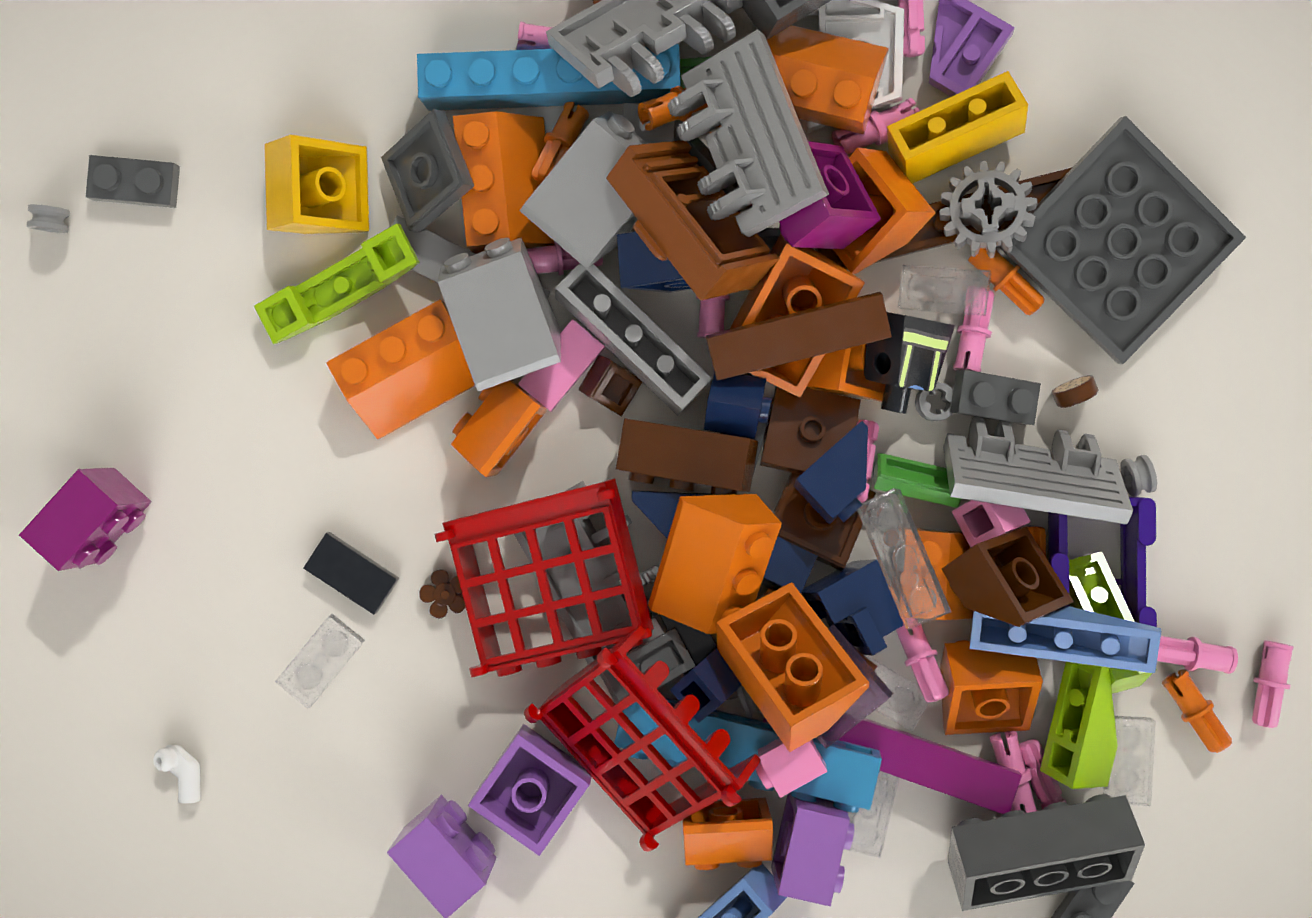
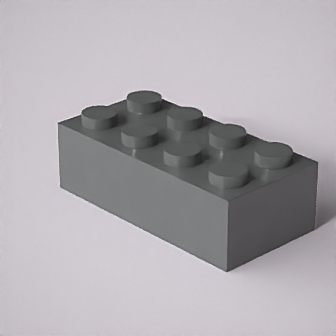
M1101 794L1079 804L1068 805L1065 802H1057L1046 806L1041 811L1025 813L1022 810H1014L1003 814L1000 818L982 821L979 818L966 819L951 829L948 864L961 909L966 911L1132 880L1145 843L1126 795L1111 797L1108 794Z

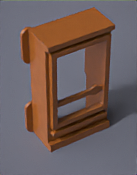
M684 140L629 145L606 179L638 219L634 223L633 228L653 255L662 261L668 258L700 301L743 290L752 291L780 257L776 253L769 254V247L757 233L750 237L741 233L735 217L741 213L740 211L724 219L715 221L710 219L707 207L726 194L722 189L715 194L706 196L700 193L697 185L698 181L704 178V176H708L709 172L704 166L697 164V157L691 156L688 153L692 148L689 143Z

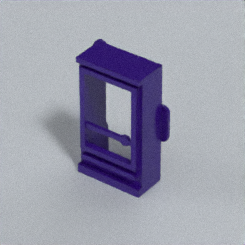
M1129 496L1133 512L1128 524L1120 523L1121 578L1115 579L1117 585H1121V594L1134 622L1157 627L1156 611L1152 607L1146 606V546L1152 545L1156 541V503L1151 498ZM1048 512V561L1069 593L1067 515Z

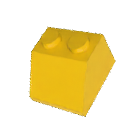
M291 134L264 144L267 230L300 234L361 233L369 231L366 146Z

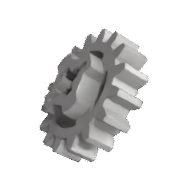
M986 160L981 161L980 171L976 173L969 166H965L963 168L964 179L962 181L955 177H951L949 180V187L953 193L942 192L941 203L948 207L939 210V217L941 221H950L944 227V234L946 237L954 234L958 235L955 240V248L957 249L962 248L966 243L971 245V256L973 257L978 254L980 248H986L989 258H994L995 250L998 246H1001L1007 253L1011 252L1013 238L1021 242L1026 240L1027 232L1022 226L1033 227L1036 216L1028 212L1036 209L1037 198L1026 197L1032 190V183H1018L1021 175L1019 169L1014 170L1010 175L1004 173L1005 162L1000 161L995 170H989ZM995 185H999V186L1005 188V189L1008 190L1010 193H1004L1002 190H1000V189H999L998 187H996ZM977 186V190L970 198L962 199L970 189ZM984 195H987L988 203L991 209L994 210L991 224H988L987 216H985V212L982 209ZM1013 217H1016L1010 227L998 233V228L1004 221L1013 220ZM971 225L976 230H978L981 233V235L971 232L965 226Z

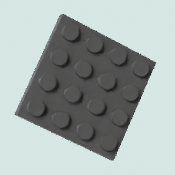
M1124 116L1111 126L1037 204L1036 209L1030 212L1036 217L1033 227L1022 226L1027 232L1026 240L1021 242L1013 238L1012 251L1009 253L1003 250L1001 246L998 247L1116 363L1124 364L1243 242L1246 236L1127 116Z

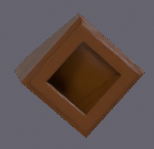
M599 355L581 383L579 391L622 417L641 386L642 381L617 363Z

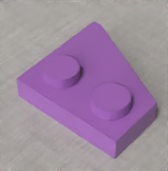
M939 0L929 84L950 97L978 85L1013 35L1015 27L968 0Z

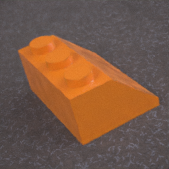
M793 25L767 40L798 119L865 134L889 48Z
M498 111L453 116L455 138L475 185L461 197L467 247L473 253L478 254L485 251V247L495 240L509 238L510 241L521 237L526 249L555 246V241L520 212L524 203L540 185L532 177V170L546 144L544 141L546 134L544 117Z
M780 234L770 254L776 253L780 259L760 280L756 287L748 293L730 329L856 298L865 282L811 248L791 247L790 243ZM825 354L749 373L759 378H765L767 382L801 397Z
M441 299L326 362L346 400L377 439H381L475 387L445 302Z
M757 494L680 496L648 607L653 612L706 634H716L717 621L755 602L782 522Z
M792 582L716 622L717 650L789 753L828 731L869 688V681Z

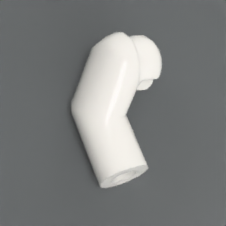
M167 745L165 748L159 749L154 755V765L159 771H170L178 778V802L195 803L200 801L199 762L178 745Z

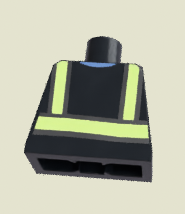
M887 312L892 337L867 343L864 377L869 381L886 384L881 409L906 414L911 389L930 392L935 389L955 325Z

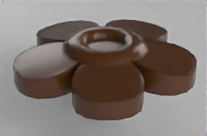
M440 569L432 573L431 581L436 587L423 585L420 588L419 597L423 602L430 603L434 601L430 606L429 612L435 618L442 619L446 616L448 611L447 605L454 613H461L466 608L463 597L456 595L462 593L458 576H454L448 584L449 575L445 570Z

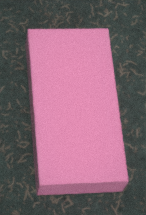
M573 319L560 333L561 362L526 374L518 383L519 386L550 412L553 411L606 348Z

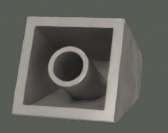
M609 111L593 119L524 203L520 212L586 269L616 248L618 246L617 235L629 233L634 223L638 220L606 177L629 145L649 143L634 132V126L629 120L619 114H613Z
M522 237L510 241L509 238H501L488 244L485 247V251L470 257L468 253H461L444 262V266L440 268L438 285L478 392L561 362L560 327Z

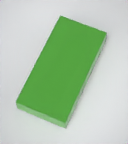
M877 453L874 462V489L950 507H959L961 498L950 497L946 468Z

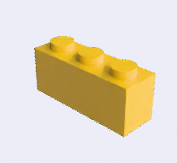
M1006 71L888 125V153L913 184L1025 133L1028 103L1009 71Z

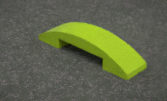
M398 223L363 242L361 244L362 248L301 284L287 286L254 305L273 344H278L350 309L384 289L420 262L401 225Z

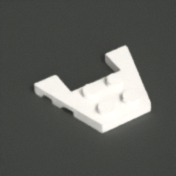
M831 0L809 14L819 15V32L889 48L871 111L902 100L903 8L876 0ZM799 119L804 134L827 127L826 125Z

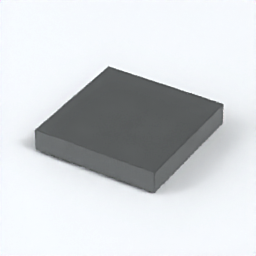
M433 109L381 157L409 231L421 232L475 186L447 115L442 110Z

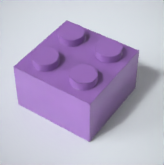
M523 724L476 790L468 806L540 856L589 787L591 776L578 761Z
M790 792L787 794L771 865L777 893L781 896L831 907L834 892L840 893L843 886L845 868L840 863L843 849L850 850L854 837V824L850 823L847 811L833 806L834 801L819 797L816 798L815 802L803 801L792 797Z
M441 794L402 829L387 851V854L444 918H448L486 885L497 857L494 855L495 848L491 841L481 832L476 834L465 822L467 816L463 809L453 800L448 802Z

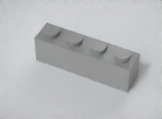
M579 263L555 287V299L677 416L712 380L690 356L594 264L586 269Z

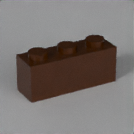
M624 418L616 470L628 471V480L653 484L655 476L670 479L669 487L694 491L696 484L712 486L710 495L737 494V491L750 492L759 441Z

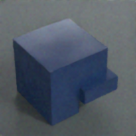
M877 559L852 561L842 571L836 570L804 588L801 593L820 619L825 618L830 629L863 655L873 656L887 648L883 637L909 622Z

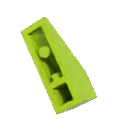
M1102 551L1069 560V595L1074 601L1070 604V607L1134 622ZM1109 667L1112 694L1141 686L1153 673Z
M1066 662L1040 771L1071 789L1108 787L1118 747L1109 667Z

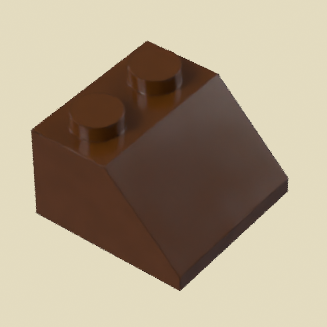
M1027 526L977 543L942 568L952 591L958 596L965 608L1017 627L1074 602Z

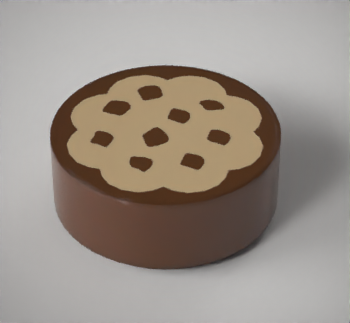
M1087 375L1070 380L1053 389L1051 393L1056 405L1060 408H1066L1091 399L1097 394L1099 389L1094 377Z

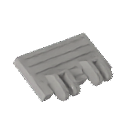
M601 0L546 31L549 46L598 89L613 82L624 93L626 92L627 95L633 97L642 90L640 81L632 70L633 68L653 84H656L665 77L661 63L651 52L657 56L677 43L684 41L702 55L709 53L713 50L714 43L708 31L724 42L733 39L736 36V30L728 14L743 6L742 0Z
M757 29L681 75L686 90L670 100L667 105L670 114L675 117L685 116V114H689L690 111H694L706 103L708 105L706 109L679 124L677 132L681 141L694 140L719 125L722 126L705 136L717 169L698 181L697 185L700 193L706 196L715 194L736 182L739 185L738 189L719 198L707 207L711 220L724 219L752 204V208L735 216L741 233L750 237L829 195L769 44L762 32Z
M974 416L969 426L970 447H967L965 436L947 433L943 450L950 497L1128 524L1133 508L1117 460L1101 457L1095 435L1083 434L1079 441L1078 449H1074L1068 431L1057 430L1052 443L1054 460H1052L1050 449L1015 444L1012 426L1007 421H999L994 436L987 434L984 418Z
M582 481L568 490L585 487L586 485ZM627 514L625 518L628 526L632 521ZM591 515L574 519L582 551L599 547L598 542L609 537L607 526L596 531L589 519ZM564 522L535 529L543 560L572 553ZM525 531L514 534L529 562L533 563ZM614 553L584 560L592 591L622 585L619 582L620 576ZM574 562L546 569L553 600L582 594ZM657 565L640 573L642 585L655 581L658 572ZM624 594L595 600L603 632L632 625ZM585 603L557 609L573 639L592 635ZM659 614L651 617L654 627L651 631L652 636L642 639L643 644L667 631ZM615 644L603 646V647H601V648H602V650H603L605 647H606L607 649H610V648H611L612 646H614ZM643 644L636 647H632L628 652L642 646ZM597 655L585 658L587 664L589 665L593 662Z

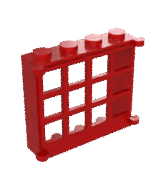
M615 478L443 522L445 531L434 534L436 542L448 540L480 661V665L469 668L471 677L481 676L495 670L498 677L507 676L522 671V664L536 662L537 668H543L562 662L561 656L576 653L577 659L598 655L602 650L601 647L618 643L640 625L646 633L633 647L643 644L642 639L652 636L651 631L654 627ZM603 512L611 544L582 551L574 519ZM564 522L572 553L543 560L535 529ZM525 531L533 563L505 569L497 538ZM487 541L495 572L481 575L473 544ZM614 553L622 585L592 591L584 560ZM574 562L582 594L553 600L546 569ZM536 572L543 603L515 609L507 578ZM497 581L505 612L491 615L483 584ZM624 594L632 625L603 632L595 600ZM585 603L592 635L564 641L556 610ZM546 612L554 643L525 649L518 618ZM508 621L515 652L501 655L493 624Z
M640 625L610 649L605 647L601 650L593 662L558 687L538 709L533 703L525 709L524 716L530 723H536L541 720L642 832L643 835L639 840L640 846L644 851L650 852L659 845L654 839L655 835L715 801L722 799V802L728 807L738 804L742 798L736 791L742 789L761 762V759L757 754H754L730 769L723 764L719 757L730 744L728 732L724 729H718L703 741L688 725L700 708L699 700L694 695H687L673 708L657 690L669 675L668 665L663 661H657L642 673L626 655L646 633ZM607 669L629 693L617 703H614L594 680V678ZM584 686L606 709L594 719L572 697L575 692ZM635 702L658 725L645 735L622 712ZM612 718L634 740L633 743L622 750L600 728L601 725ZM664 734L687 757L673 767L651 744ZM641 749L662 772V774L650 781L628 759ZM695 766L707 782L692 790L680 775ZM669 781L683 795L670 804L656 790Z

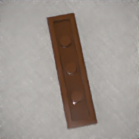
M881 291L706 335L717 380L892 337Z

